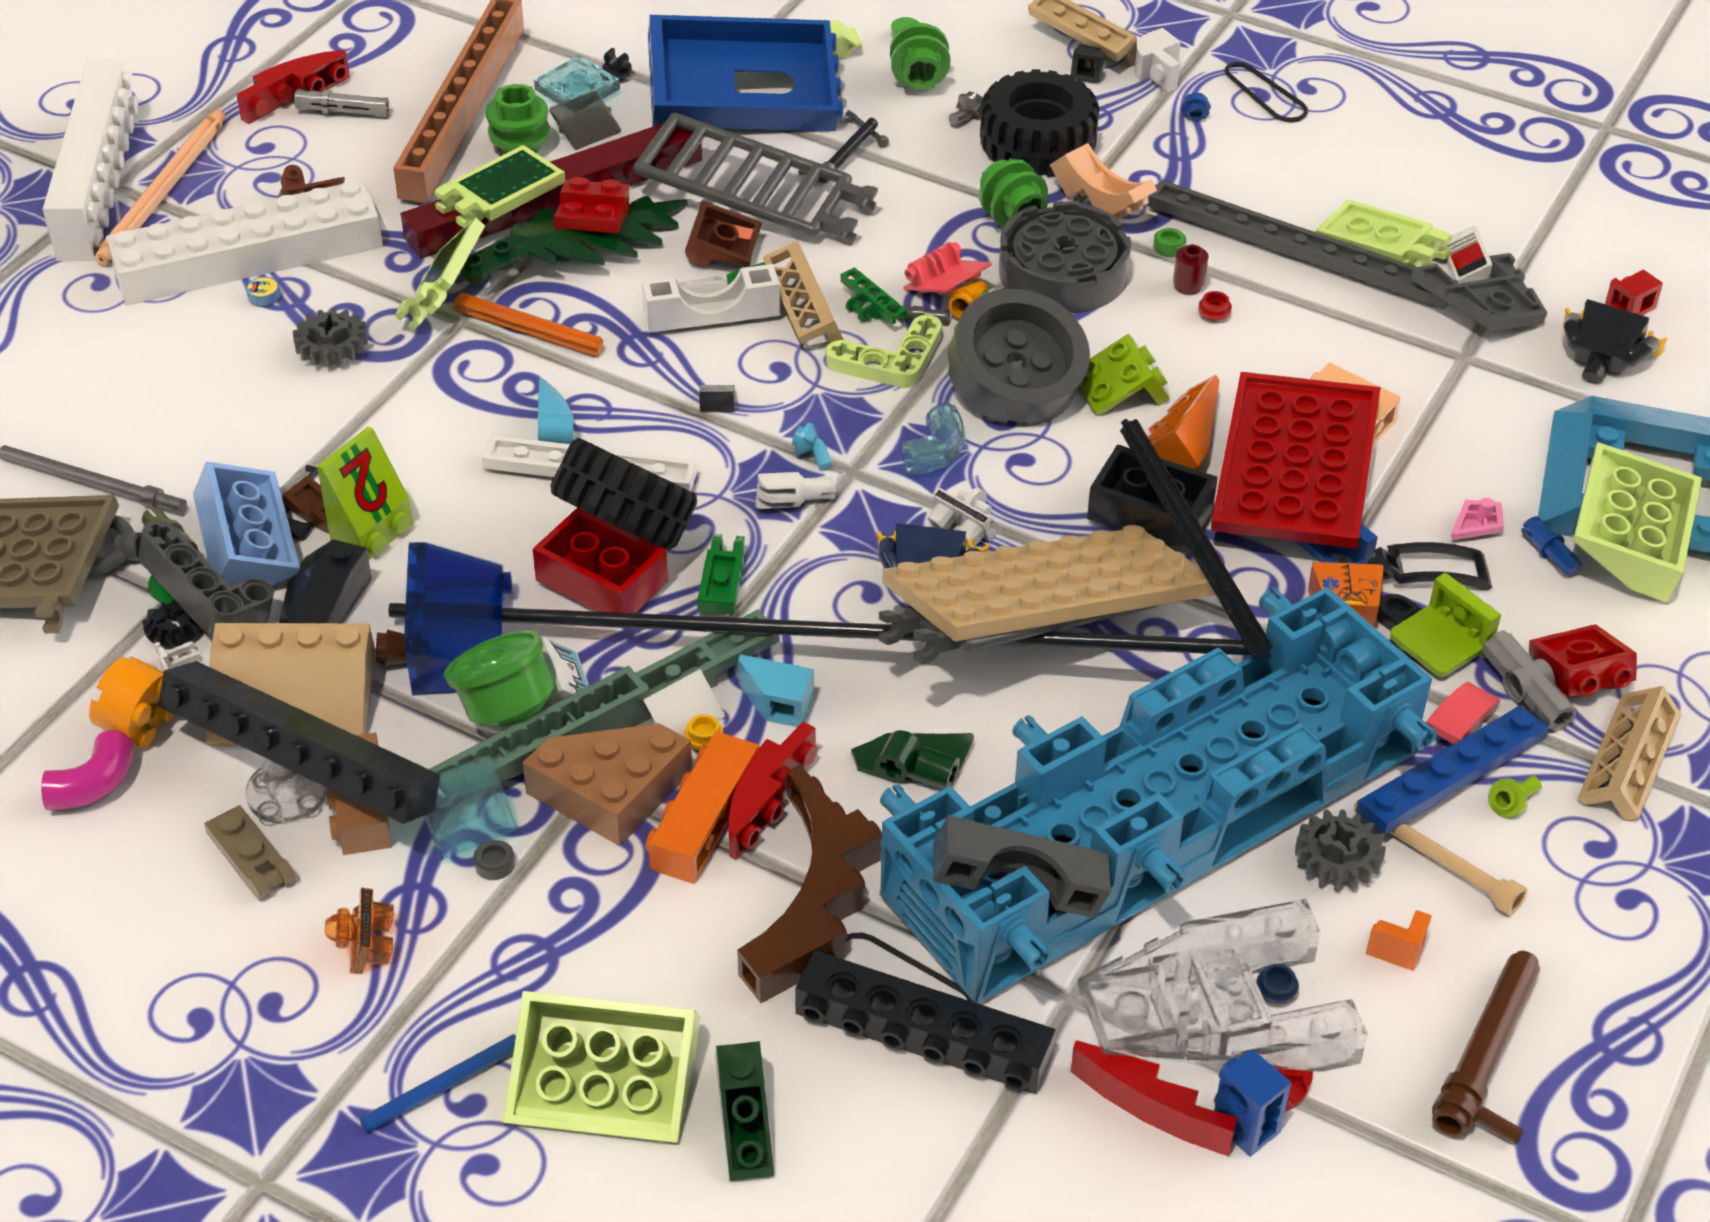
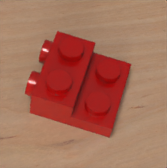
M583 177L566 179L560 191V205L554 215V228L619 233L629 210V184H621L617 180L592 182Z
M1597 624L1529 640V654L1535 659L1545 660L1550 665L1555 676V685L1567 697L1591 696L1597 690L1624 688L1632 681H1636L1637 653Z

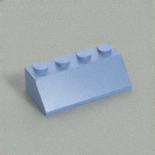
M206 461L193 491V497L208 563L229 586L251 578L266 580L273 586L298 574L300 565L276 473Z

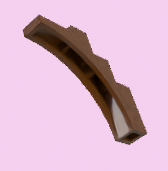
M801 765L787 771V797L801 816L811 841L812 855L810 867L800 891L785 913L764 933L737 949L738 975L760 1003L798 984L814 950L845 959V939H847L848 935L841 920L863 909V890H865L866 886L860 871L881 861L882 832L879 826L874 821H869L859 809L846 815L843 807L838 802H833L826 795L818 778L815 776L811 777Z

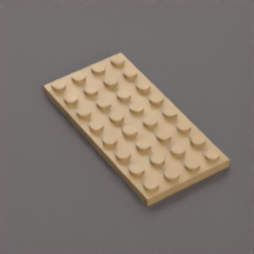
M1128 525L1123 527V530L1112 532L1097 530L1092 532V535L1081 537L1067 535L1061 537L1060 540L1051 542L1031 541L1029 545L1020 547L1000 546L996 551L984 553L969 551L964 553V556L953 558L938 556L932 558L929 562L923 563L902 562L897 567L883 569L882 583L955 642L1216 595L1199 566L1186 559L1184 554L1176 552L1165 545L1164 541L1156 539L1147 533L1143 527Z

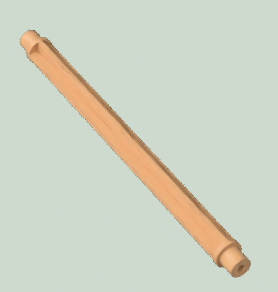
M215 109L203 119L109 235L124 230L139 229L221 129L222 122L226 118L222 110ZM107 239L101 243L98 248L99 251L94 256L95 261L102 266H106L111 260Z

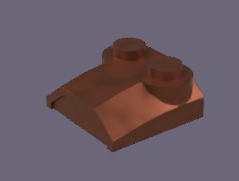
M702 200L685 248V254L690 261L699 266H708L713 264L715 260L749 267L762 222Z

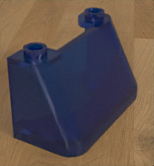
M409 542L404 643L412 696L457 693L454 688L448 685L445 679L444 672L447 666L455 658L472 647L502 635L503 601L506 599V594H512L511 571L504 572L503 564L428 542Z

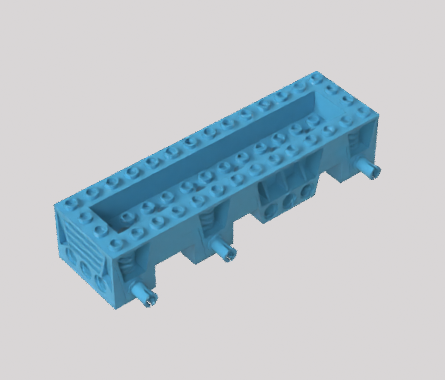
M1272 587L1270 591L1266 590L1259 599V606L1271 615L1268 618L1266 635L1273 645L1270 649L1272 655L1270 659L1265 660L1262 657L1256 661L1251 656L1236 664L1220 648H1216L1131 693L1120 726L1103 736L1083 716L1047 734L1035 722L1032 716L1027 715L1025 716V721L1028 725L1021 718L1016 722L1012 730L1013 735L1025 745V747L1017 750L1015 783L972 806H969L952 786L937 792L917 804L905 793L899 784L893 785V790L897 793L896 795L890 787L887 788L880 797V803L893 816L882 822L881 886L879 895L971 1000L979 1004L1416 754V748L1424 750V746L1426 748L1429 747L1435 740L1437 731L1422 719L1432 678L1329 587L1295 604H1292L1276 587ZM1305 700H1310L1315 705H1310L1306 703ZM1247 732L1252 734L1258 733L1261 737L1249 738L1244 734ZM1185 766L1197 767L1200 771L1187 772L1182 768ZM1125 800L1134 801L1137 804L1132 807H1124L1119 802ZM947 815L1054 840L1053 838L1059 835L1071 837L1073 840L1068 844L1108 853L1111 892L1096 918L1056 910L1049 899L1050 891L1026 866L1012 873H1004L1007 876L999 880L986 876L978 883L975 890L933 881V842Z

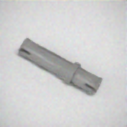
M297 89L295 92V108L321 110L323 114L342 112L387 118L389 114V98L332 93V90L324 89L323 92Z

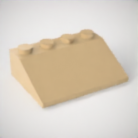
M215 623L209 667L354 735H361L366 732L376 652L370 624ZM207 730V745H237Z

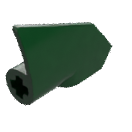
M898 730L893 733H886L870 742L852 748L851 755L858 771L892 782H901L909 778L943 790L953 786L970 751L974 735L972 733H910Z

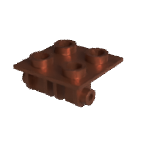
M289 165L282 174V189H280L277 198L283 195L308 192L315 188L340 185L344 183L345 177L305 184L302 169L297 165Z

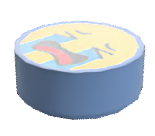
M271 277L255 278L246 286L247 298L250 303L256 306L272 305L281 296L279 283Z

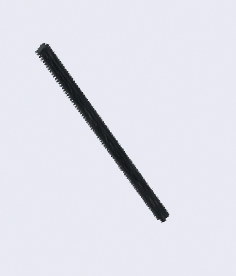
M1124 419L1121 422L1123 426L1120 430L1121 434L1252 658L1256 661L1262 657L1265 660L1270 659L1272 656L1270 649L1273 645L1137 419L1133 421Z

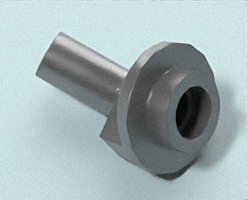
M971 91L967 94H960L956 106L959 111L949 115V122L952 125H957L968 121L973 115L981 116L983 97Z

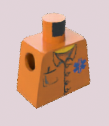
M1312 562L1308 583L1309 596L1329 587L1375 628L1380 602L1383 565Z

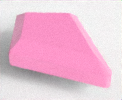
M1482 498L1481 500L1465 499L1453 528L1451 539L1458 540L1502 533L1504 522L1501 502H1495L1490 498Z

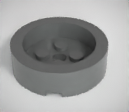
M1063 201L1054 202L1053 207L1037 209L1036 205H1033L1012 216L1002 229L1000 236L999 277L1005 288L1022 289L1042 294L1062 305L1070 313L1095 310L1109 304L1123 292L1128 280L1131 239L1130 236L1127 237L1124 233L1123 224L1118 219L1094 206Z
M1022 289L996 290L980 296L969 304L959 319L947 352L950 379L956 391L968 405L992 420L1005 424L1008 420L1026 422V426L1048 422L1068 409L1084 380L1090 362L1089 343L1083 328L1076 318L1066 308L1051 298ZM1015 360L1019 362L1021 360L1023 368L1014 369L1009 366L1007 361Z

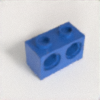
M1250 1049L1239 1059L1237 1057L1229 1059L1223 1065L1218 1074L1220 1081L1218 1092L1214 1098V1111L1238 1118L1233 1142L1250 1157L1281 1133L1292 1083L1254 1049Z

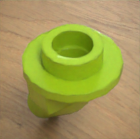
M1534 775L1521 783L1510 778L1500 779L1494 782L1489 789V805L1501 817H1515L1528 806L1526 804L1527 797L1541 789L1542 784Z

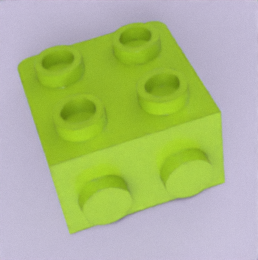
M1129 333L1090 358L1089 367L1081 388L1097 415L1104 414L1142 388L1148 391L1158 406L1170 399L1163 387L1168 383L1167 379L1158 366L1152 367V364L1156 362L1154 356L1146 345L1139 347Z
M1445 572L1435 578L1429 605L1393 627L1389 637L1436 676L1446 677L1482 654L1484 643L1498 630L1501 614Z

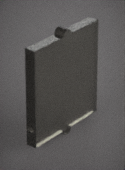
M596 90L549 109L550 114L559 126V132L564 133L574 150L621 132V127L611 114V107L605 105Z

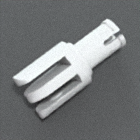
M799 472L758 474L755 506L758 509L800 507L805 500L834 499L836 493L835 479L833 476L803 478Z

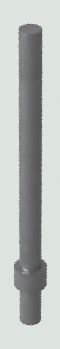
M3 445L0 448L1 459L136 499L146 507H162L178 513H183L187 507L185 499L165 494L164 490L151 485L142 487L7 445Z

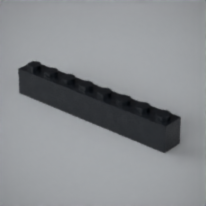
M198 661L163 671L158 707L402 824L435 811L440 774Z

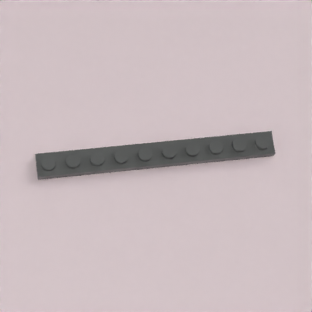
M1161 180L1156 186L1158 191L1148 196L1149 203L1147 206L1160 210L1163 213L1212 228L1220 233L1235 236L1252 244L1261 245L1281 254H1287L1304 260L1309 264L1333 270L1338 274L1359 279L1367 284L1385 288L1399 295L1411 297L1431 306L1445 309L1448 304L1410 279L1416 266L1165 180Z

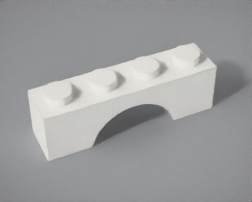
M773 264L740 268L736 278L728 286L719 291L705 294L685 289L675 277L642 281L643 310L649 333L780 316V284Z

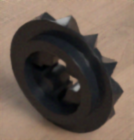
M174 599L169 604L159 601L158 609L147 610V618L142 621L146 638L152 643L159 642L160 646L163 647L183 645L194 640L202 632V629ZM170 618H174L176 621L179 620V627L167 620Z

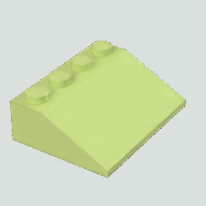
M1597 442L1573 541L1631 590L1668 602L1684 572L1702 477Z
M523 991L503 1123L678 1143L695 1062L701 1017L695 1010Z

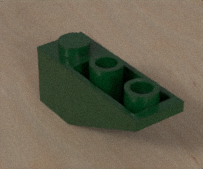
M760 1041L716 1046L715 1060L729 1181L774 1176Z

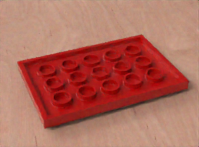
M1240 372L1212 516L1211 531L1358 549L1381 387Z

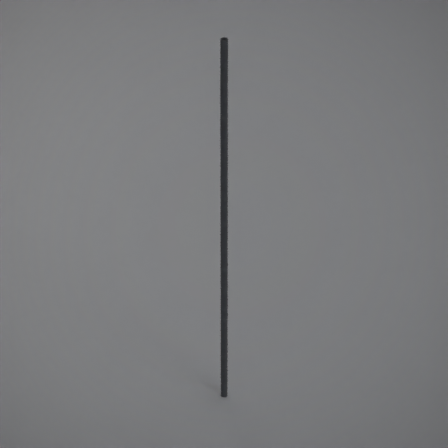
M390 603L388 609L390 618L879 639V633L886 632L891 627V624ZM913 632L904 634L903 638L901 639L906 641H919L913 638ZM1050 632L1000 644L1207 654L1216 648H1220L1226 655L1251 656L1244 642L1235 639Z

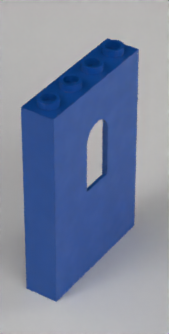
M649 14L648 54L652 127L665 123L672 113H679L718 128L835 131L837 119H842L843 100H838V96L841 93V79L835 76L838 73L839 59L838 55H833V51L836 50V33H831L830 20ZM734 72L781 73L791 77L795 87L792 91L784 94L736 92Z

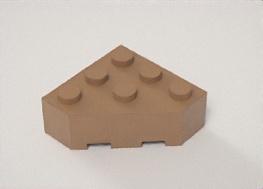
M660 723L547 738L522 762L526 794L621 846L681 784L684 774L687 771H692L691 740Z

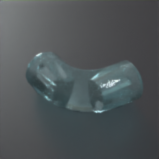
M943 403L933 407L925 418L931 435L903 442L902 457L908 475L925 474L942 469L959 456L966 436L962 417L955 405Z

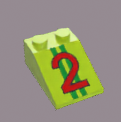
M366 427L317 466L330 541L335 539L366 547L370 560L413 524L409 496L373 428Z

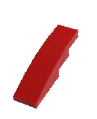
M1075 1041L1070 1072L1102 1097L1141 1121L1170 1135L1229 1157L1237 1117L1197 1106L1199 1091L1158 1079L1160 1064L1082 1041Z

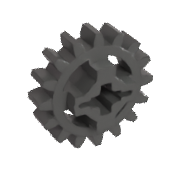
M331 308L330 312L318 310V316L315 317L307 314L305 316L306 322H297V330L292 332L296 354H301V360L303 361L311 359L313 366L320 362H324L325 367H330L331 363L336 362L341 366L344 363L343 359L346 358L354 361L356 360L355 353H364V345L368 344L365 321H360L358 314L349 316V310L347 309L341 313H336L335 308Z
M1343 809L1340 810L1338 816H1333L1329 810H1324L1322 819L1311 815L1309 823H1302L1295 845V851L1298 852L1297 863L1307 864L1305 871L1307 876L1316 873L1320 875L1319 884L1321 885L1326 883L1327 880L1334 881L1335 889H1340L1342 882H1347L1352 889L1357 888L1358 879L1368 884L1371 882L1372 874L1380 873L1386 847L1382 846L1383 835L1380 833L1373 834L1375 826L1373 822L1364 825L1360 823L1361 815L1358 813L1351 819L1347 817L1346 811Z

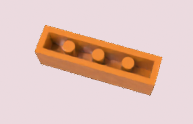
M715 731L708 745L703 744L697 755L696 765L691 772L687 771L684 774L675 800L670 799L667 802L660 825L657 829H651L648 834L645 850L649 852L650 870L695 884L729 825L730 807L737 783L750 759L759 749V744Z

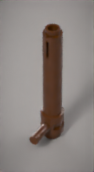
M1517 951L1507 959L1455 1071L1449 1073L1441 1087V1093L1432 1106V1122L1441 1133L1447 1136L1461 1137L1473 1128L1475 1122L1513 1144L1517 1143L1523 1132L1522 1128L1483 1105L1488 1096L1487 1085L1540 973L1537 957L1528 951Z

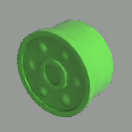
M522 630L491 638L465 651L447 666L444 672L445 679L448 685L456 690L469 721L480 726L506 727L531 717L546 704V701L554 691L555 682L542 654L543 642L539 633L531 630Z

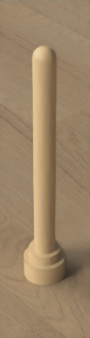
M1358 800L1354 804L1355 811L1357 808ZM1405 823L1389 832L1489 893L1490 899L1495 902V907L1507 915L1512 916L1522 905L1528 889L1515 880L1507 881L1501 879L1499 881Z

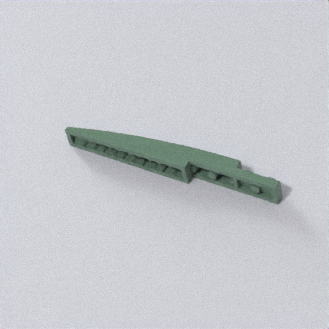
M759 609L742 617L767 619ZM713 632L636 673L630 666H627L430 768L429 770L441 775L438 792L445 801L521 775L524 773L522 762L547 738L634 727L653 718L643 699L701 669L710 688L717 686V675L738 664L740 654L754 656L780 642V636Z

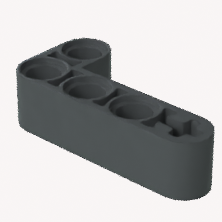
M154 520L144 525L139 550L141 564L210 638L213 639L215 623L268 622L274 597V588L269 582L260 578H251L229 586L172 524L163 520Z

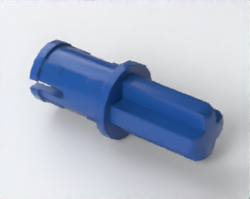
M1531 517L1523 524L1524 528H1521V533L1539 549V555L1542 558L1548 557L1566 576H1572L1581 569L1582 563L1564 544V537L1552 532L1540 517Z

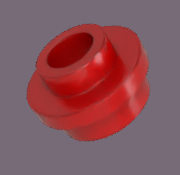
M1210 291L1200 300L1198 310L1208 320L1219 321L1231 314L1232 305L1225 293Z

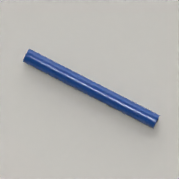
M514 1034L508 1036L359 1118L366 1133H369L514 1053L516 1036Z

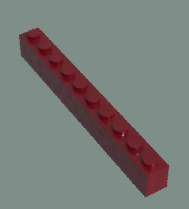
M664 123L550 161V163L565 172V181L574 177H583L592 182L617 180L621 184H629V186L637 184L649 178L636 174L633 166ZM677 126L650 165L666 171L693 132ZM702 142L685 166L702 161ZM564 183L492 221L484 217L480 222L485 227L479 238L511 228L515 223L522 224L531 221L546 207L551 208L553 213L556 212L560 205V191ZM441 199L400 213L404 239L420 259L438 253L445 244L463 229L462 226L456 223V217L462 216L457 210L443 214L436 209L435 203L442 201Z

